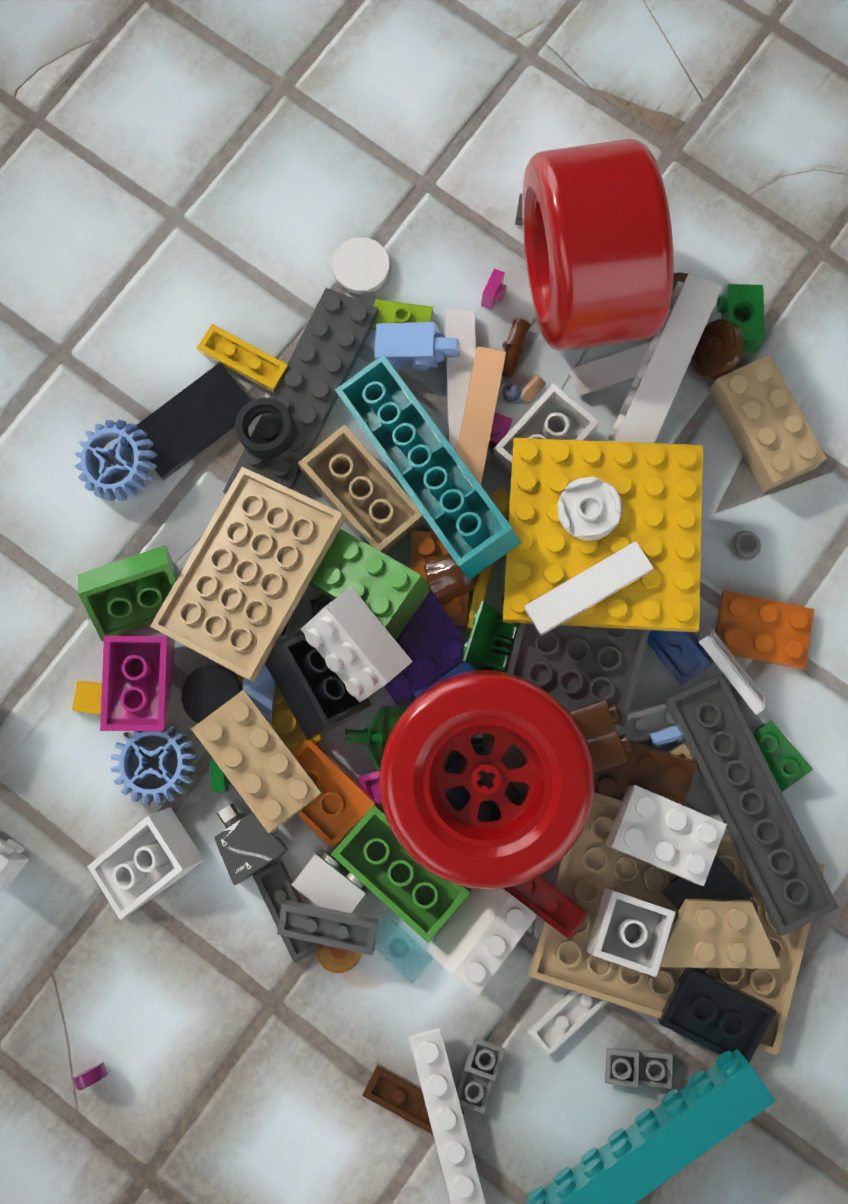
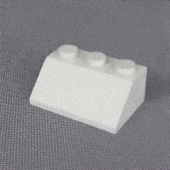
M472 888L469 896L457 908L426 950L454 977L478 996L538 916L503 888Z

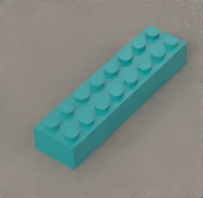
M384 354L335 389L469 580L521 544L511 525Z
M738 1049L734 1052L726 1051L715 1060L716 1065L706 1072L705 1070H700L692 1075L688 1080L689 1084L680 1091L675 1089L667 1093L661 1100L662 1104L654 1110L646 1109L635 1118L634 1121L636 1123L626 1130L620 1128L612 1133L608 1138L607 1144L600 1149L595 1147L587 1151L581 1157L582 1162L572 1169L570 1167L562 1169L556 1174L554 1182L546 1188L541 1186L533 1190L528 1195L525 1204H635L772 1105L776 1100Z

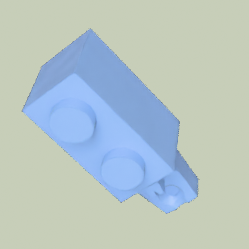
M435 322L376 324L374 358L378 359L384 354L396 371H399L401 368L426 371L430 367H438L439 362L443 361V357L459 356L460 343L457 338H446L443 333H440Z

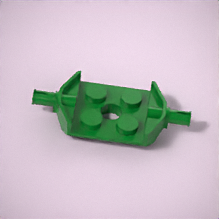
M381 706L368 728H364V730L345 728V735H356L357 737L345 736L344 742H358L366 745L376 769L380 770L384 748L389 735L407 708ZM471 738V743L483 744V738ZM473 745L475 751L482 752L483 746ZM457 750L449 752L443 765V769L446 772L449 771L459 755Z

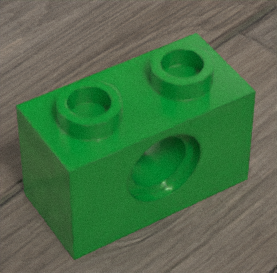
M728 284L722 295L718 296L717 312L721 313V319L731 321L741 329L743 335L742 351L757 352L765 341L763 285ZM734 315L742 316L745 321L737 320Z

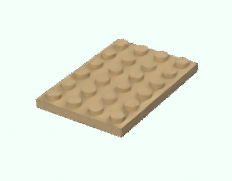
M241 467L150 627L244 678L255 682L345 521L346 516L331 507Z

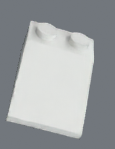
M170 807L148 815L87 867L121 920L184 877L203 862L204 858Z

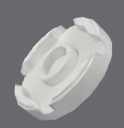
M355 237L343 242L336 249L332 259L333 274L338 285L347 292L356 295H364V293L370 291L374 292L379 290L387 280L390 272L389 257L384 247L377 241L366 237Z
M579 478L569 483L561 494L557 506L558 519L564 530L574 538L585 541L600 540L611 534L617 527L622 513L621 498L615 487L601 481L599 478Z

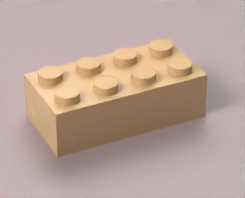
M770 355L717 378L709 389L713 401L763 493L816 469L827 459Z
M345 424L298 462L302 475L333 509L346 516L344 522L361 541L384 554H388L407 538L412 531H415L424 523V517L412 499Z
M244 690L191 729L268 833H273L323 794Z

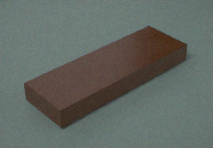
M377 1063L362 1096L433 1135L421 1086Z

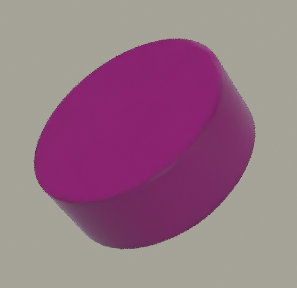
M104 1062L77 1075L72 1080L76 1089L80 1091L106 1077L108 1071Z

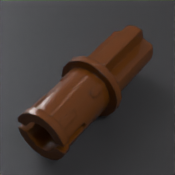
M514 319L508 339L502 344L503 351L506 352L502 371L503 377L511 378L513 376L519 357L524 354L525 348L523 345L531 327V324L526 320Z

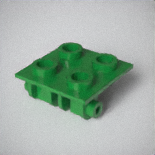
M481 601L479 609L473 617V629L470 638L464 646L463 661L477 670L506 672L510 657L506 655H511L512 651L500 647V645L514 646L513 641L505 638L515 640L519 624L503 622L502 614L484 601Z
M772 720L767 724L763 723L755 730L756 732L753 733L781 792L813 770Z

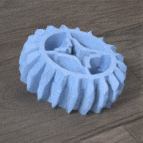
M106 420L105 426L95 424V433L92 431L85 432L88 437L87 442L79 441V444L83 447L82 452L74 453L76 457L81 458V462L74 466L76 469L83 471L78 478L86 482L85 488L87 490L94 491L96 497H105L108 501H115L116 498L119 501H125L127 495L133 498L137 497L136 488L146 490L143 481L145 479L153 480V477L148 472L149 469L157 468L156 464L150 462V459L155 458L157 454L149 450L154 444L151 440L146 439L147 433L145 431L138 430L137 425L133 423L127 424L123 420H117L116 423L112 420ZM117 439V441H113L110 447L103 449L110 441ZM133 451H134V463H133V461H132V459H131V455H132V452H133ZM109 455L117 458L124 466L116 464L113 459L109 458ZM129 472L126 478H124L120 482L114 483L115 480H119L122 474Z
M170 724L165 731H134L135 736L129 732H124L123 737L127 743L116 742L115 747L122 751L120 755L112 754L111 759L119 761V766H113L110 770L113 773H121L114 780V783L116 785L126 783L121 793L127 795L133 791L131 801L138 802L142 797L143 805L149 806L154 798L156 805H163V795H165L168 801L172 802L175 800L173 790L179 794L185 793L184 787L180 784L182 781L188 784L192 783L193 779L185 775L187 771H196L197 767L188 765V760L196 759L197 754L186 753L187 750L194 746L193 742L181 743L187 734L181 731L175 735L176 725ZM154 737H162L169 741L165 746H160L154 751H151L142 744L145 740ZM175 749L178 764L173 776V772L169 769L168 761L173 755L172 751ZM135 751L140 763L133 776L131 759ZM147 755L160 758V761H158L160 763L158 767L160 770L148 767L151 763H148L150 758ZM153 775H157L167 783L157 789H147L140 785L144 779L148 780Z

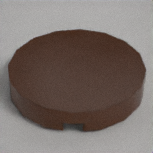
M717 319L706 325L691 358L694 370L703 377L713 380L728 374L738 362L743 349L741 329L735 323L724 319Z

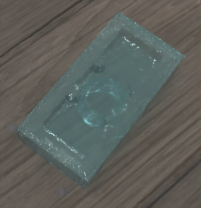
M387 914L380 920L375 949L409 982L413 983L434 958Z

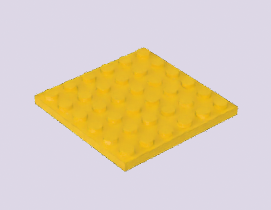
M514 438L509 524L515 531L521 544L509 551L506 556L503 622L533 624L524 610L525 605L636 541L653 566V571L561 625L698 632L700 618L703 445ZM579 478H599L601 481L615 487L621 498L622 513L619 523L611 534L600 540L585 541L574 538L564 530L558 519L557 506L561 494L569 483Z

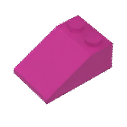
M104 636L100 731H165L174 671V639L167 636Z

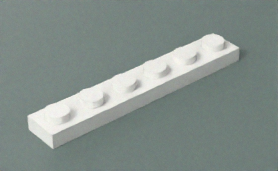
M441 1028L409 1036V1041L451 1204H486Z

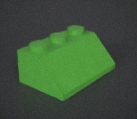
M166 545L78 574V595L103 642L104 636H120L150 626L179 576Z

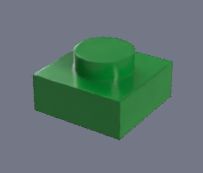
M211 760L212 792H228V785H232L217 763Z

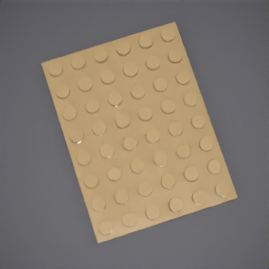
M594 792L590 814L585 827L570 851L560 860L553 884L586 909L589 915L572 940L567 939L543 920L528 976L660 1018L663 1013L662 1010L685 967H659L657 977L593 956L586 949L605 888L675 911L673 924L678 918V910L661 890L676 875L605 845L622 801ZM723 833L716 856L753 895L749 901L753 903L780 966L779 969H698L756 997L777 1010L757 1049L778 1056L811 922L784 936L778 935L730 835ZM817 863L823 874L825 865Z

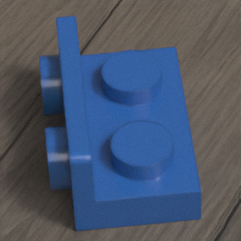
M660 630L649 632L647 643L681 686L713 663L712 658L699 643V639L693 632Z

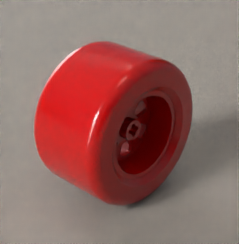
M636 139L581 145L536 153L529 160L524 173L522 223L530 293L538 326L544 340L551 348L557 351H569L644 340L655 336L662 329L671 304L674 258L667 194L659 166L653 154L644 143Z
M476 670L456 674L435 683L417 696L407 707L395 724L384 748L380 767V794L384 813L393 834L404 850L419 865L439 878L457 885L478 889H498L518 885L538 877L557 864L570 851L583 831L590 814L594 794V769L589 747L581 729L566 708L540 686L517 675L501 671ZM482 733L493 734L495 741L492 752L490 754L478 755L471 743V737ZM516 745L523 752L527 762L522 767L508 769L502 761V756L510 746ZM451 750H457L467 759L468 763L463 773H450L443 769L444 762ZM484 770L487 774L493 772V782L489 785L485 781L479 783L480 771ZM512 781L523 782L529 786L528 793L520 805L514 804L505 795V790ZM464 786L470 794V799L462 809L457 810L449 802L445 793L450 788ZM494 800L501 811V818L494 821H480L477 817L480 803L482 801Z

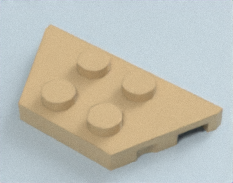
M684 899L678 911V918L671 926L660 967L779 969L780 966L753 903L748 900Z

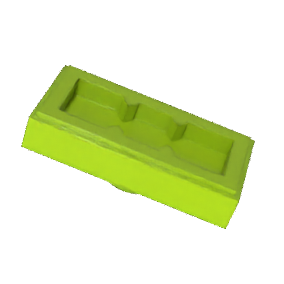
M375 299L374 306L379 309V313L371 330L376 331V324L431 322L433 307Z

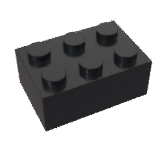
M304 633L279 643L272 649L265 662L267 669L307 741L355 718L372 705L368 697L359 702L356 697L347 691L343 681L335 672L328 668L325 659L317 649L307 642Z

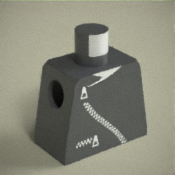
M232 803L217 813L226 830L215 836L214 839L234 886L240 884L289 850L274 832L268 833L253 812L242 818Z

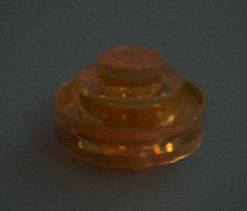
M316 943L315 953L318 962L324 969L332 973L350 971L358 964L362 953Z

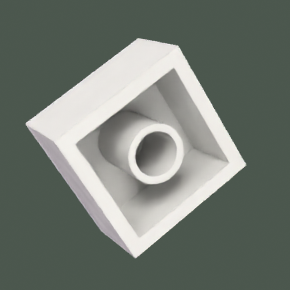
M605 888L586 951L593 956L657 977L675 911Z

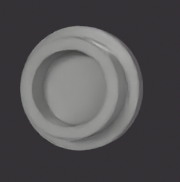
M740 531L731 539L730 549L736 558L749 561L760 553L761 541L751 531Z

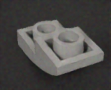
M474 1037L456 1087L461 1106L484 1114L493 1082H496L505 1048Z
M606 1049L605 1083L631 1087L643 1085L672 1089L673 1053L640 1049Z

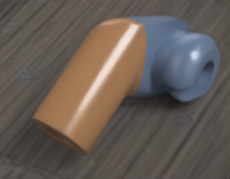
M534 375L525 387H518L516 384L508 383L503 387L504 399L510 404H528L546 385V382L540 376Z

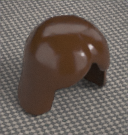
M449 553L440 556H429L425 560L424 569L429 587L435 599L443 605L449 604L455 598L470 592L479 581L480 573L469 580Z

